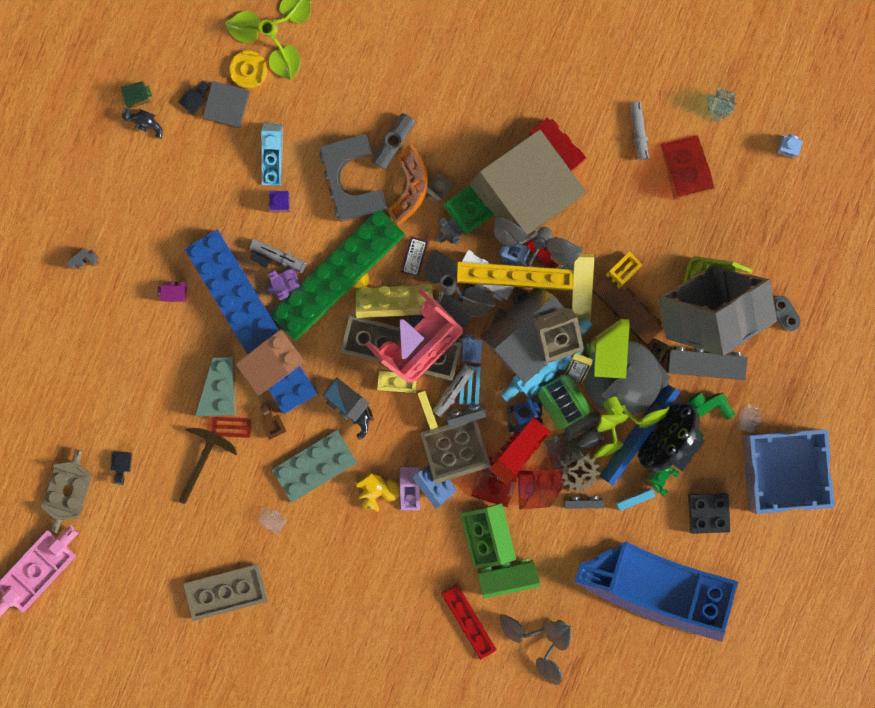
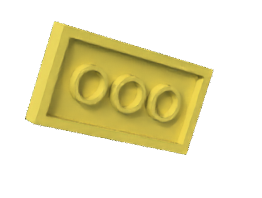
M421 284L356 289V318L422 315L420 309L427 300L418 290L421 288L433 298L432 285Z

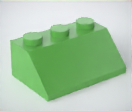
M502 503L460 513L474 569L502 565L516 560Z
M530 558L518 560L519 564L511 565V562H508L496 569H492V566L481 568V572H478L483 599L541 587L534 560L530 561Z

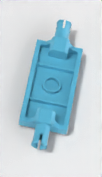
M586 317L579 323L580 327L584 330L581 336L593 327ZM584 350L578 352L577 354L582 355ZM574 355L547 363L526 383H523L517 376H514L512 383L499 394L507 403L519 391H523L531 399L537 395L541 387L553 381L556 375L569 366Z

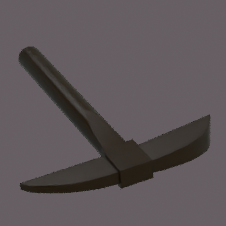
M202 428L185 429L206 439L207 443L179 499V502L182 504H186L215 444L237 455L236 447L213 431Z

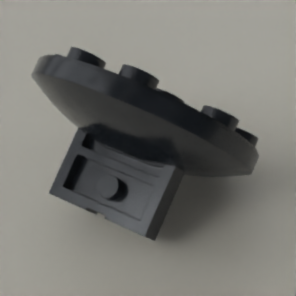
M680 402L670 406L666 416L657 424L659 427L656 432L652 431L638 450L637 457L643 467L649 471L657 472L674 465L683 472L692 460L691 458L705 442L703 438L697 435L700 417L698 411L693 406Z

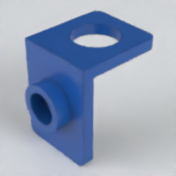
M532 399L512 407L519 424L530 421L533 417H538V412L541 411L537 401L533 402ZM521 407H527L530 410L527 418L520 417L519 409Z

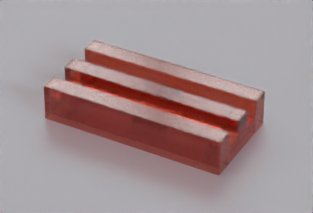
M212 417V431L222 437L251 438L252 419ZM217 421L247 422V426L217 425ZM217 429L247 430V434L216 431Z

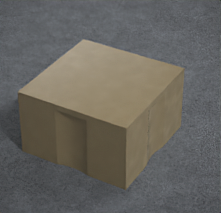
M541 130L481 170L470 183L485 206L496 217L498 215L518 225L525 232L526 238L538 230L546 221L555 218L586 193L585 189Z

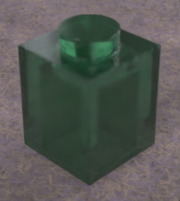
M143 81L121 87L125 105L128 108L151 103V88L149 85L146 86Z

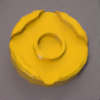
M245 50L232 58L229 65V74L233 82L239 87L253 89L264 82L267 76V64L259 53Z

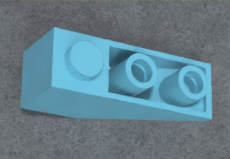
M264 123L261 130L262 185L281 186L283 124Z

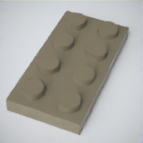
M259 564L183 584L193 621L268 602Z

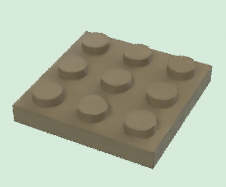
M477 420L450 428L449 425H445L420 433L435 484L491 467Z

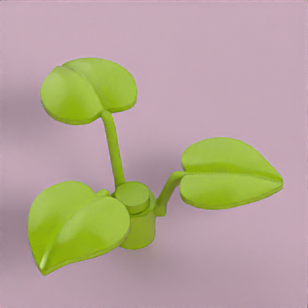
M282 0L279 9L286 17L278 20L274 19L273 22L263 20L260 23L258 16L251 11L240 12L225 22L231 35L242 43L255 42L258 38L257 31H260L267 37H271L279 50L271 53L269 58L270 68L274 73L288 80L294 78L300 67V54L292 45L282 48L275 38L278 32L276 24L287 21L289 18L296 24L306 21L311 14L310 0Z
M617 397L605 400L603 405L608 415H601L597 430L602 432L611 429L613 442L599 449L594 458L611 455L622 448L623 442H618L615 426L627 420L628 416L640 428L649 427L658 423L666 416L670 408L669 405L666 409L652 412L638 420L626 409L625 405H620Z

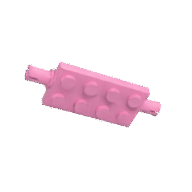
M69 525L59 537H56L50 530H47L0 580V593L2 594L0 617L10 606H15L24 613L77 556L67 546L79 534L77 530L71 533L74 529L73 526Z

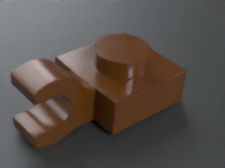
M268 404L260 408L266 419L261 424L269 440L287 431L279 414L273 416Z

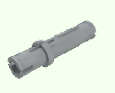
M632 102L629 106L634 132L633 144L636 147L637 160L649 159L648 137H646L642 105L641 102Z
M255 238L251 243L250 250L281 263L283 267L288 266L300 273L304 271L307 262L293 257L291 253L282 252Z
M464 364L446 392L441 394V399L432 410L436 415L443 417L448 407L454 404L455 397L475 371L471 366Z

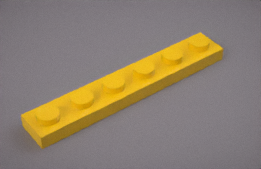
M458 262L456 283L572 291L574 270Z

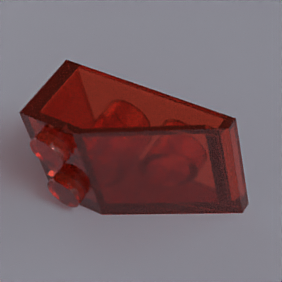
M698 135L660 144L674 200L714 189L710 168Z

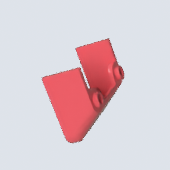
M421 288L418 291L427 301L423 303L420 309L424 318L414 329L425 339L407 359H402L401 341L398 344L394 341L385 342L379 349L369 341L366 343L382 364L408 383L416 381L463 332L459 323Z

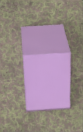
M400 320L402 359H407L425 338L405 320Z

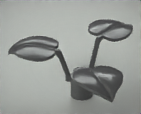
M498 215L495 218L494 233L497 240L502 244L513 247L516 243L522 245L533 238V244L536 249L528 264L517 261L513 266L532 267L531 264L539 249L547 247V252L551 253V259L555 263L569 265L578 259L583 250V247L577 246L563 238H552L553 233L547 227H540L537 232L534 231L532 235L526 238L525 232L518 225Z
M437 249L431 254L426 263L425 276L430 283H440L441 291L437 299L438 304H440L443 295H452L456 292L460 299L463 300L461 308L468 316L480 317L496 307L493 297L481 288L470 287L466 289L465 296H463L459 291V287H456L455 275L457 267L455 263ZM409 315V325L414 328L424 316Z
M501 614L500 622L504 633L510 640L516 643L522 642L523 638H528L545 631L547 639L553 643L545 654L544 659L541 657L536 659V667L545 680L554 685H560L562 672L556 663L548 660V657L554 647L560 650H566L569 647L571 626H567L562 620H557L556 622L548 621L545 623L544 628L525 634L524 627L517 620Z

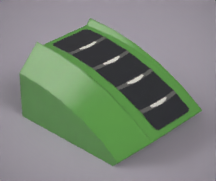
M561 375L558 379L541 387L537 393L540 402L558 430L585 417L591 411V408L570 375Z

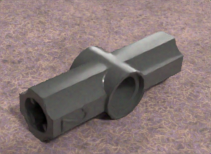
M402 113L391 131L386 135L385 140L371 162L385 170L396 152L401 148L402 143L416 121L407 114ZM391 137H396L399 139V143L391 146L388 140Z

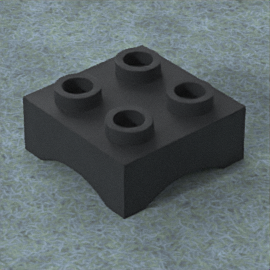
M728 493L688 495L691 534L730 532Z

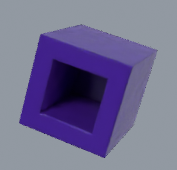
M269 191V210L271 213L291 212L289 191Z

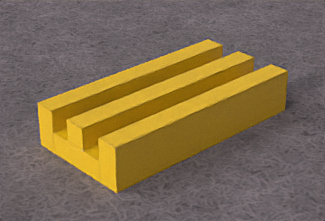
M629 251L606 276H611L613 278L611 281L613 283L616 281L618 283L617 287L620 288L642 264ZM629 258L631 261L616 274L615 271ZM634 263L636 267L622 280L620 276Z

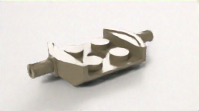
M75 449L71 462L53 465V474L44 503L41 505V508L54 520L51 532L58 533L61 522L64 520L80 517L92 478V474L79 462L82 450ZM66 485L71 486L73 489L71 496H66L63 493V488Z

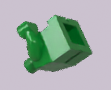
M670 466L662 471H650L645 480L652 484L653 489L657 493L665 497L666 493H668L667 489H663L665 481L668 480L671 474L675 478L678 477L677 474H680V472Z

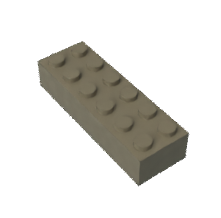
M349 315L340 352L381 363L366 343L369 341L378 349L388 341H394L398 344L401 341L400 327ZM454 342L423 374L453 381L462 343Z

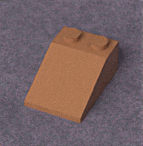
M280 330L238 362L236 366L259 396L306 361L285 332Z

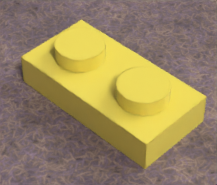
M379 371L377 390L416 393L417 380L408 383L394 372Z

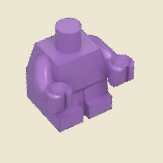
M294 269L287 270L281 274L275 270L268 273L272 285L267 287V291L269 294L276 292L279 300L287 298L288 292L300 287L301 283Z

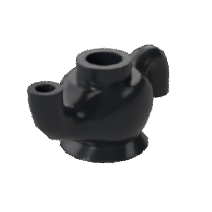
M127 108L123 109L122 118L125 121L135 123V128L144 132L147 129H153L156 131L155 137L162 138L163 130L154 119L156 115L139 109V112L132 114L131 110Z
M369 405L356 422L352 420L354 425L358 424L361 428L360 433L357 434L358 440L363 439L368 433L370 420L374 421Z

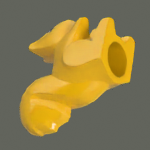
M372 473L365 475L355 482L357 488L361 487L363 489L359 498H365L361 504L365 509H373L378 512L379 507L375 500L376 498L382 496L387 501H395L400 496V484L391 479L386 482L381 476L373 475Z

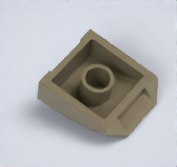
M561 308L552 313L539 316L534 322L546 363L569 357L584 350L578 319L572 309Z

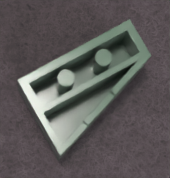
M234 357L212 359L195 416L236 415Z

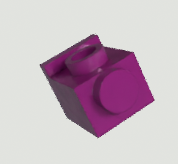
M166 282V286H158V297H161L162 302H186L187 283L180 282V286H178L177 282Z

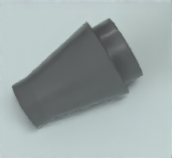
M593 427L579 439L575 440L581 451L585 448L601 445L605 438L602 432H598L597 428L594 429Z

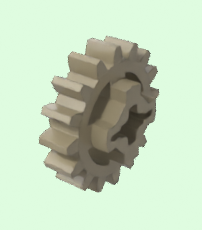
M573 451L572 457L566 455L567 461L560 462L563 468H559L558 471L563 472V475H560L559 479H565L563 485L569 484L570 491L575 487L577 493H579L580 488L587 492V486L593 488L592 482H598L595 476L600 475V472L596 471L600 466L599 464L594 465L596 458L589 459L590 453L583 456V451H579V455H576ZM577 459L575 465L568 467L571 461ZM584 460L590 464L592 469L585 467ZM581 466V469L588 473L580 474V477H578L571 470L575 471ZM567 474H570L575 478V483H572L568 479ZM591 476L586 483L582 484L585 477Z

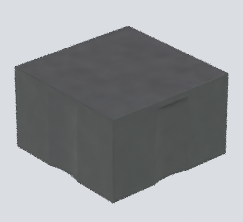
M711 265L687 282L673 288L658 298L666 339L722 356L777 322L770 279L742 274Z
M533 288L479 337L511 373L516 375L523 383H526L547 364L534 322L539 316L552 313L564 307L554 295L542 288ZM579 325L580 333L584 332Z

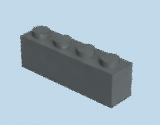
M674 346V349L668 352L666 372L746 380L748 357L742 356L743 353L731 352V355L722 356L715 353H704V350L693 348V352L685 351V347Z

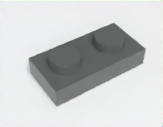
M473 404L468 409L462 411L460 409L453 410L446 417L450 428L485 418L486 414L483 404Z
M569 496L568 500H564V508H604V500L599 499V496H587V500H580V496Z

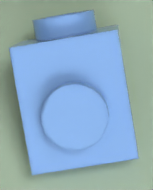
M463 335V338H458L456 342L463 343L461 362L481 363L482 340L475 339L474 335Z

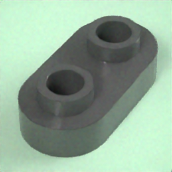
M785 296L773 298L776 318L781 327L786 331L798 329L801 320L788 298ZM779 302H783L784 307L782 309L778 307ZM789 318L794 319L793 325L788 323Z

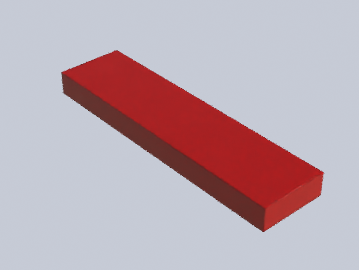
M456 584L442 592L443 598L479 659L482 660L497 651L460 586Z

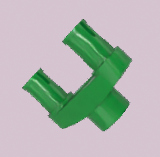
M698 392L687 400V403L698 411L699 417H702L715 407L719 409L726 420L736 415L723 392L714 394L706 399L701 392ZM698 429L697 435L704 438L703 433Z

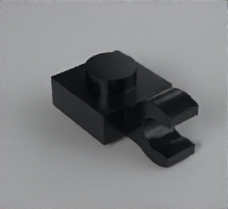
M202 81L195 91L190 88L178 103L192 115H195L206 102L202 96L209 90L210 86Z
M112 451L111 470L116 471L114 484L124 485L125 472H131L133 453Z

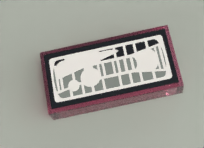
M410 236L400 273L419 278L429 241Z

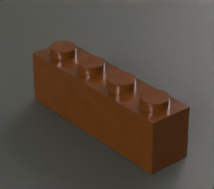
M606 276L592 291L619 319H629V329L644 345H647L663 329L661 326L662 321L655 315L652 317L647 312L649 308L642 301L638 303L634 299L636 295L629 288L625 289L623 286L618 288V283L616 281L613 283L611 281L613 278Z

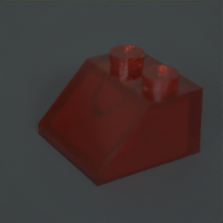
M488 456L490 465L492 466L493 462L491 460L493 458ZM489 468L478 471L471 496L494 504L502 503L504 507H508L519 472L506 485Z
M562 469L520 470L518 472L519 509L550 507L563 488Z

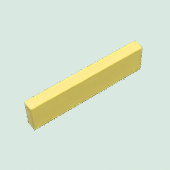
M580 254L574 262L571 309L577 316L578 324L585 317L591 321L594 254Z

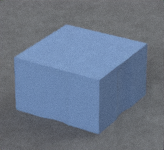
M828 429L742 435L749 512L763 514L785 512L791 509L835 508L833 482L829 469L830 447Z

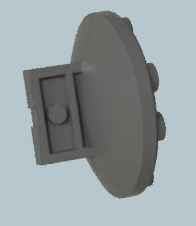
M628 340L626 379L594 377L595 357L594 353L591 355L590 359L593 361L584 378L585 386L590 398L600 409L607 412L603 402L611 397H617L621 406L625 405L632 415H636L646 410L655 401L661 388L662 374L657 359L645 346Z

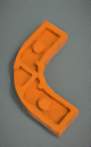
M408 145L396 156L406 173L407 186L403 195L387 209L394 223L399 226L418 209L427 190L428 178L426 167L412 145Z

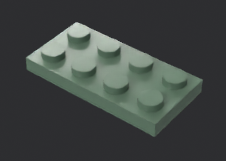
M336 430L272 469L292 503L358 462L339 431Z

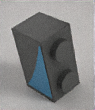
M337 377L323 393V396L328 399L326 403L334 410L336 408L340 409L338 413L346 420L350 417L356 422L370 404Z

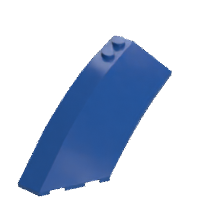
M627 541L613 550L610 549L597 555L596 558L588 562L581 563L575 578V583L624 609L659 623L721 642L724 638L738 581L703 572L662 558Z

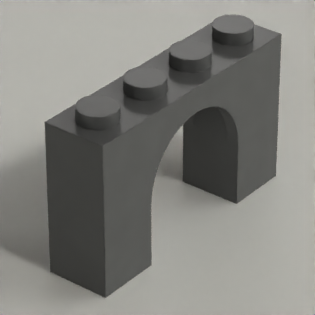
M362 134L320 147L322 152L319 153L322 164L325 163L326 166L324 174L327 182L330 181L332 189H329L331 199L335 200L337 206L334 208L337 219L340 218V221L346 222L387 210L383 191L376 190L353 196L348 194L341 184V173L347 163L372 155L367 135Z

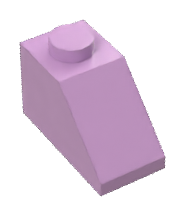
M400 467L401 510H420V487L412 478L420 471L419 467Z

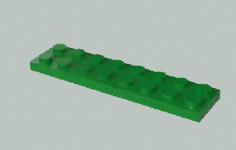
M383 211L373 213L300 284L299 288H296L270 313V316L296 342L405 236V233Z

